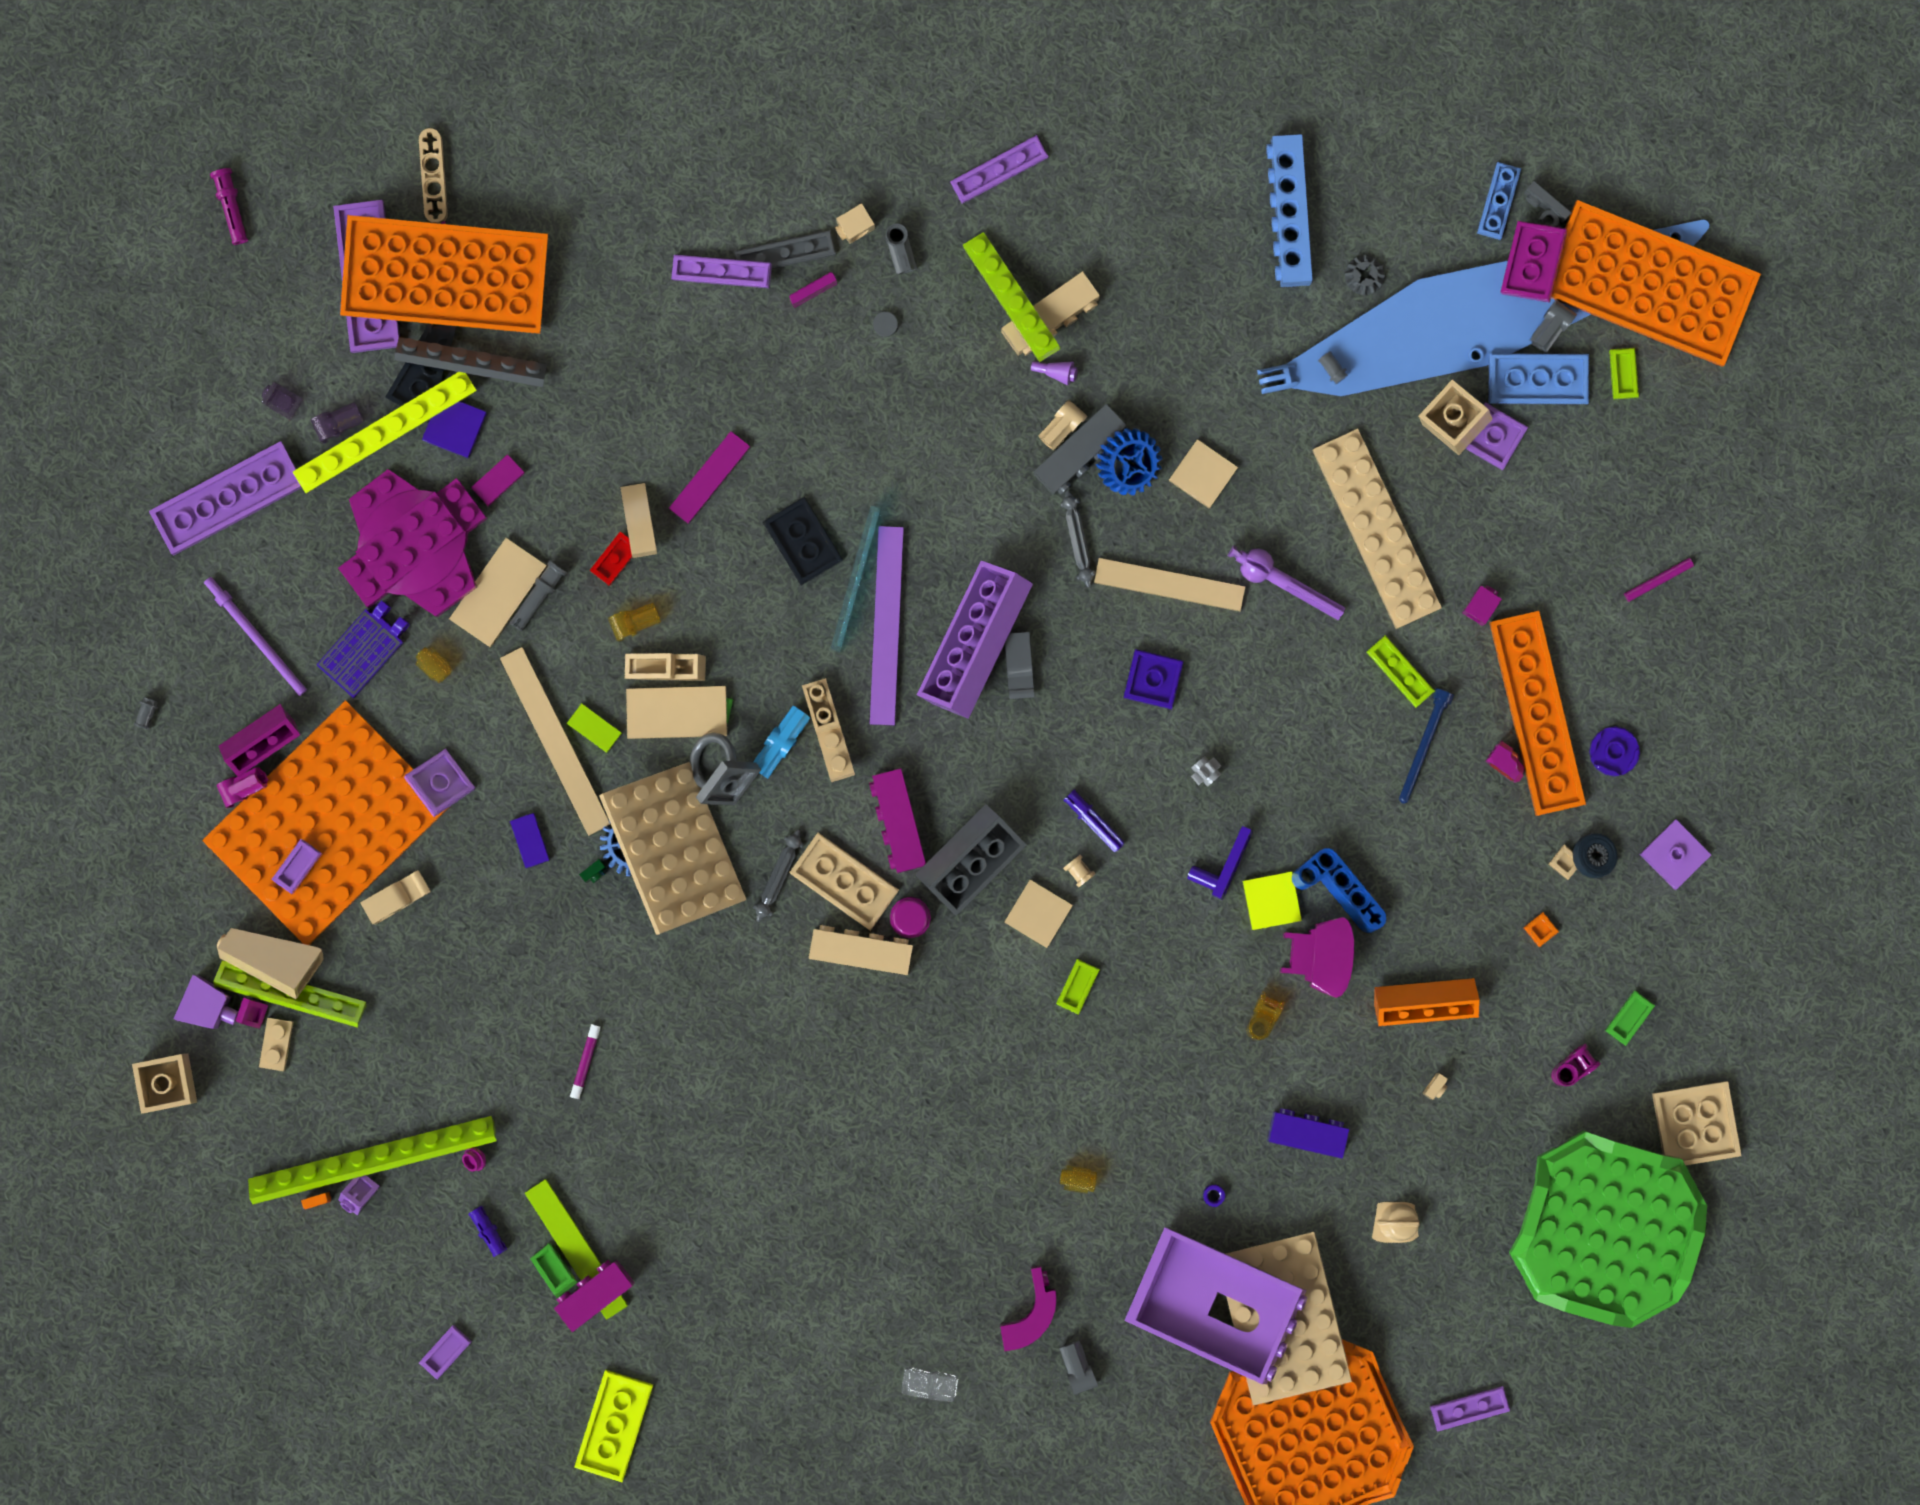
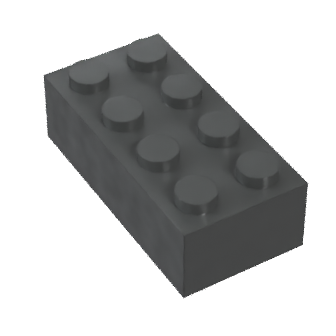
M985 804L915 876L957 916L1011 862L1026 844L998 814Z

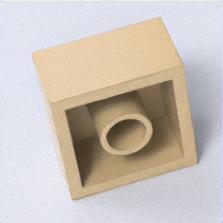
M1453 380L1447 384L1418 416L1426 429L1458 455L1466 449L1493 419L1488 408Z
M188 1053L132 1064L141 1114L197 1103Z

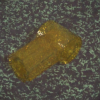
M654 602L630 612L626 610L614 614L608 618L617 642L623 641L626 636L631 635L633 637L639 631L662 623Z

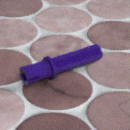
M1075 789L1063 800L1077 813V818H1081L1113 852L1118 851L1124 845V841L1092 809L1093 805H1089Z

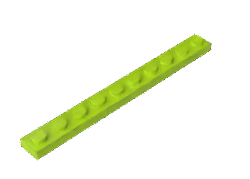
M492 1116L249 1178V1199L252 1204H257L496 1142L494 1120Z

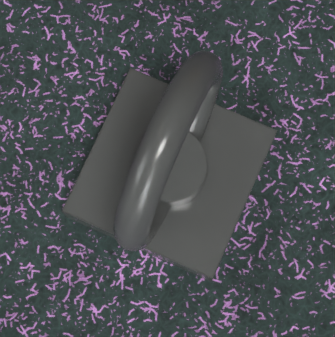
M713 732L703 735L695 743L690 755L693 777L696 784L701 788L696 798L701 804L735 805L761 771V768L755 762H737L736 752L732 743L726 736L720 733ZM715 742L723 747L727 761H722L707 781L700 770V756L705 746Z

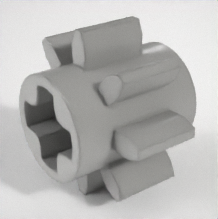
M1204 756L1191 767L1195 772L1191 777L1198 785L1204 782L1208 787L1221 775L1217 770L1221 765L1214 757L1209 760Z

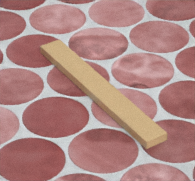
M523 647L501 657L500 660L588 836L602 830L604 826H610L611 823Z

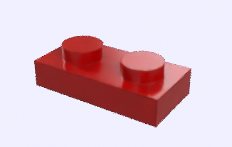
M619 532L590 569V572L608 586L612 585L633 558L629 538L622 532Z

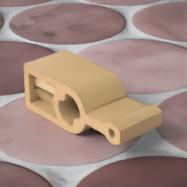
M417 870L360 903L371 923L376 925L429 894L431 890L420 871Z

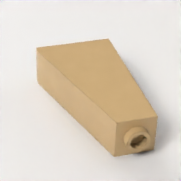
M233 928L229 930L227 935L223 934L217 943L220 959L295 999L299 997L324 959L322 949Z

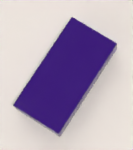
M532 813L510 821L525 868L527 869L550 861L535 814Z

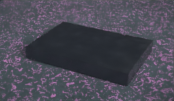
M805 497L763 521L764 526L801 586L843 561Z

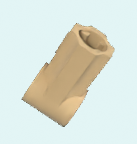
M1068 400L1038 437L1054 451L1071 432L1077 430V426L1081 422L1083 423L1088 416L1073 402Z

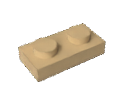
M267 1018L259 1064L260 1068L285 1071L293 1021Z

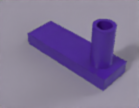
M1244 826L1241 827L1220 877L1193 865L1187 879L1213 890V897L1223 901L1253 834L1252 830Z

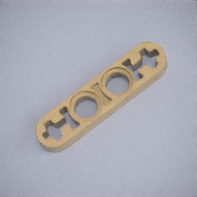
M428 128L419 135L424 214L430 223L440 224L443 221L445 222L448 216L443 142L437 130ZM430 134L437 139V141L433 142L434 152L439 150L438 154L430 152L428 143L424 142ZM434 158L439 161L438 169L435 171L426 169V163L429 159ZM431 183L441 185L439 194L430 195L428 193V187ZM428 200L437 201L439 211H443L442 214L438 215V219H434L433 215H429L430 212L434 211L433 202L428 203Z

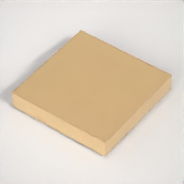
M1197 439L1169 481L1210 509L1238 467Z
M1029 880L1004 923L1047 948L1073 905Z

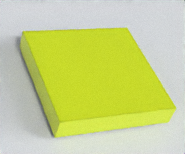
M1292 872L1242 881L1252 930L1302 921L1296 889L1292 883Z

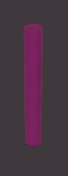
M1688 558L1624 593V596L1630 602L1694 567V564Z

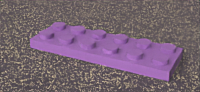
M383 200L333 206L342 281L347 215L386 219ZM346 316L351 353L397 347L400 337L398 321Z
M280 441L153 508L149 513L171 555L174 556L302 487L293 474L296 467L283 442Z

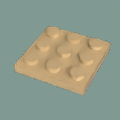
M1728 1081L1652 1093L1663 1155L1679 1157L1685 1165L1741 1156Z

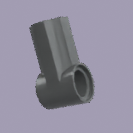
M898 223L890 225L887 228L885 240L896 275L917 270L906 227ZM900 231L904 238L900 242H894L890 239V233Z
M1555 300L1545 313V319L1529 340L1538 349L1548 352L1561 332H1564L1569 327L1577 314L1560 301Z
M1074 1341L1059 1347L1074 1395L1098 1387L1080 1341Z

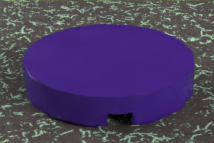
M1610 727L1603 729L1595 735L1590 744L1589 754L1591 762L1598 771L1604 775L1614 777L1624 775L1635 767L1639 760L1640 749L1636 738L1631 732L1625 728Z

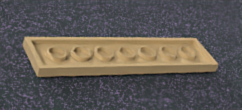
M1356 429L1314 448L1312 451L1395 629L1441 609L1442 607L1359 430Z

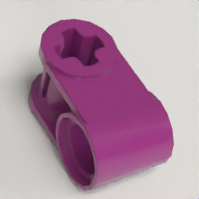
M1586 1043L1571 1052L1566 1059L1553 1068L1551 1077L1556 1085L1571 1086L1600 1066L1599 1060L1596 1061L1587 1050L1588 1046ZM1563 1068H1566L1570 1073L1569 1080L1563 1082L1559 1076Z

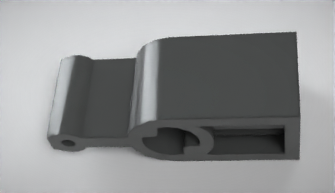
M1029 632L1011 633L1005 641L1009 700L1034 698Z

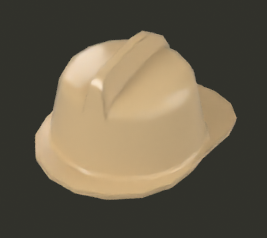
M1407 1202L1378 1203L1372 1238L1384 1243H1405L1419 1237L1418 1227L1420 1221L1415 1211V1205Z

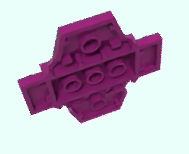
M387 469L349 498L360 536L357 551H355L357 554L338 567V569L367 608L372 607L387 594L405 595L438 618L477 588L464 549L468 542V533L488 518L459 479L456 478L436 493L418 490Z

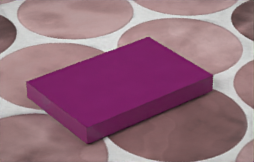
M1518 221L1500 293L1502 295L1550 303L1567 230Z

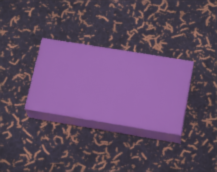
M300 839L271 880L289 893L294 894L323 853L305 840Z
M452 1325L422 1358L419 1364L438 1380L472 1341L455 1325Z

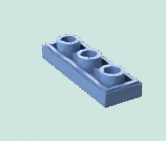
M1500 162L1496 163L1477 234L1498 240L1502 239L1521 168ZM1496 197H1501L1503 199V203H1497Z

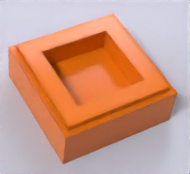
M1544 912L1523 927L1538 947H1541L1559 932Z
M330 1192L303 1199L301 1202L303 1209H309L331 1202L332 1199Z

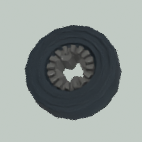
M1591 833L1580 838L1573 849V861L1576 868L1582 875L1589 878H1601L1610 874L1618 860L1614 843L1602 834ZM1593 852L1599 855V858L1596 860L1590 857V854Z

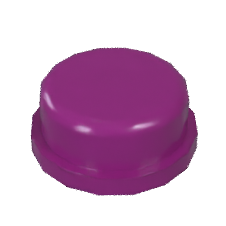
M913 897L903 898L893 906L890 914V922L894 931L906 938H915L924 934L931 921L930 910L927 905L920 899Z

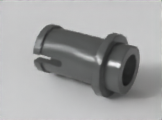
M1331 351L1318 360L1331 377V382L1334 381L1335 384H1338L1348 376L1346 373L1347 369L1341 367Z
M143 697V700L139 702L141 707L134 725L149 730L155 710L159 709L157 706L158 701Z

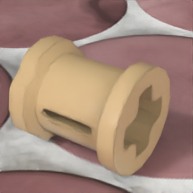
M1081 854L1063 868L1074 877L1078 888L1096 874L1085 865Z

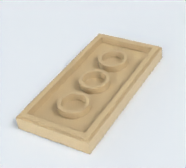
M505 538L475 581L477 588L463 598L449 619L491 648L534 587L536 578H540L548 566Z
M726 686L626 689L627 739L702 737L713 732L727 736Z
M820 833L816 834L789 872L870 931L899 891V889Z

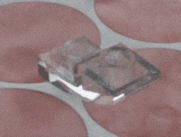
M907 1367L904 1369L901 1394L954 1402L958 1376L938 1371L930 1373Z

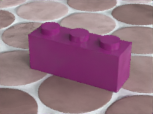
M279 704L218 747L226 764L239 777L300 736V733L293 718Z
M608 1259L597 1268L599 1273L591 1279L588 1275L576 1285L579 1289L571 1294L568 1290L556 1299L559 1304L554 1309L571 1332H574L635 1284L617 1259L613 1263Z

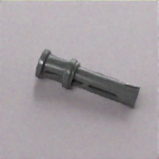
M550 560L547 563L548 567L541 577L536 578L535 588L509 622V624L515 626L521 632L548 593H554L555 585L562 576L567 574L565 570Z

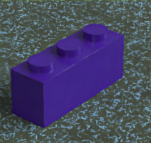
M1280 1108L1279 1113L1273 1111L1267 1138L1268 1142L1343 1159L1349 1129L1343 1127L1344 1122L1329 1119V1123L1326 1124L1319 1122L1320 1117L1305 1114L1304 1118L1294 1116L1295 1111Z

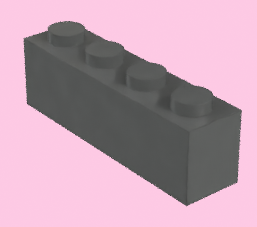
M1107 404L1104 405L1034 471L1033 475L1053 496L1058 492L1062 495L1071 487L1070 480L1076 475L1078 478L1082 477L1090 469L1088 464L1093 459L1096 461L1100 460L1097 454H1103L1104 452L1100 445L1107 446L1109 444L1107 437L1114 439L1115 431L1123 433V429L1127 425Z

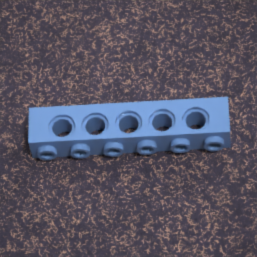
M1302 134L1272 136L1271 144H1267L1266 150L1267 159H1272V168L1268 169L1269 183L1274 185V193H1270L1271 208L1275 207L1276 217H1272V232H1277V241L1273 242L1274 256L1279 257V266H1275L1276 281H1280L1281 287L1309 286L1312 283ZM1281 158H1288L1292 166L1288 168L1282 167L1279 160ZM1289 182L1294 190L1285 192L1282 190L1281 184ZM1286 206L1292 207L1295 210V215L1286 216L1282 208ZM1289 230L1295 232L1297 239L1294 241L1287 240L1284 232ZM1286 256H1296L1299 263L1297 265L1288 264Z

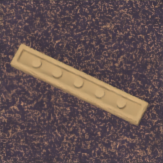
M1102 558L1098 560L1094 580L1096 584L1239 612L1241 611L1245 586Z

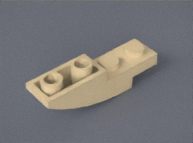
M826 678L802 685L831 782L854 776V769Z

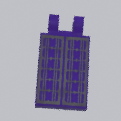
M382 600L375 607L373 613L365 609L317 663V666L353 698L362 691L404 644L399 637L410 626L401 617L398 618L392 627L384 621L383 618L392 608Z

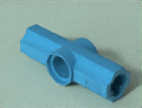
M795 706L791 707L780 725L773 729L764 743V748L754 760L761 768L759 773L769 779L780 761L789 754L788 751L796 744V738L811 718Z

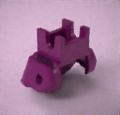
M1342 917L1315 924L1314 929L1309 930V934L1285 932L1283 938L1292 939L1289 968H1281L1280 973L1305 975V980L1310 982L1309 987L1333 998L1342 996L1351 979L1354 958V937L1349 921Z

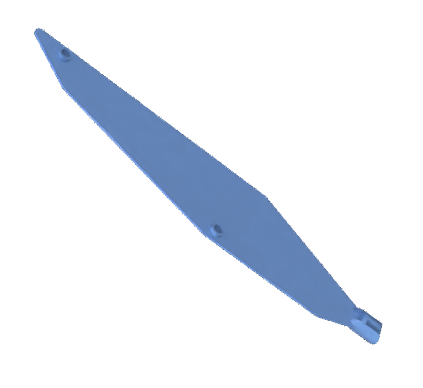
M1698 220L1654 231L1669 237L1675 234L1679 241L1694 247L1709 229V223L1706 220ZM1508 261L1418 279L1289 363L1257 370L1258 375L1281 371L1280 375L1260 379V385L1283 381V384L1263 388L1261 392L1266 394L1293 388L1335 396H1346L1489 365V354H1512L1532 344L1529 339L1545 319V313L1555 300L1551 298L1550 303L1502 295L1500 291ZM1564 304L1577 314L1571 324L1591 315ZM1330 351L1341 367L1347 369L1346 373L1348 376L1338 384L1330 381L1331 377L1318 361ZM1475 351L1479 354L1478 360L1472 358V352Z

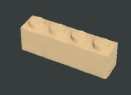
M1082 271L1033 307L1054 337L1058 333L1056 329L1062 325L1068 327L1077 321L1076 315L1082 311L1088 313L1097 307L1100 295ZM1012 321L1001 328V333L1018 356L1022 353L1026 356L1032 352Z
M820 925L819 930H813L809 959L908 975L913 945H908L909 940L894 937L893 942L883 941V935L869 933V938L859 937V931L845 929L844 934L834 932L835 927Z

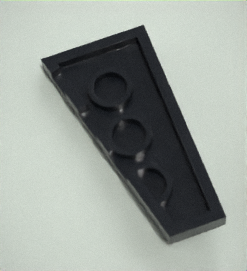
M428 324L418 341L451 347L457 326ZM405 362L385 398L401 407L441 383L444 369Z

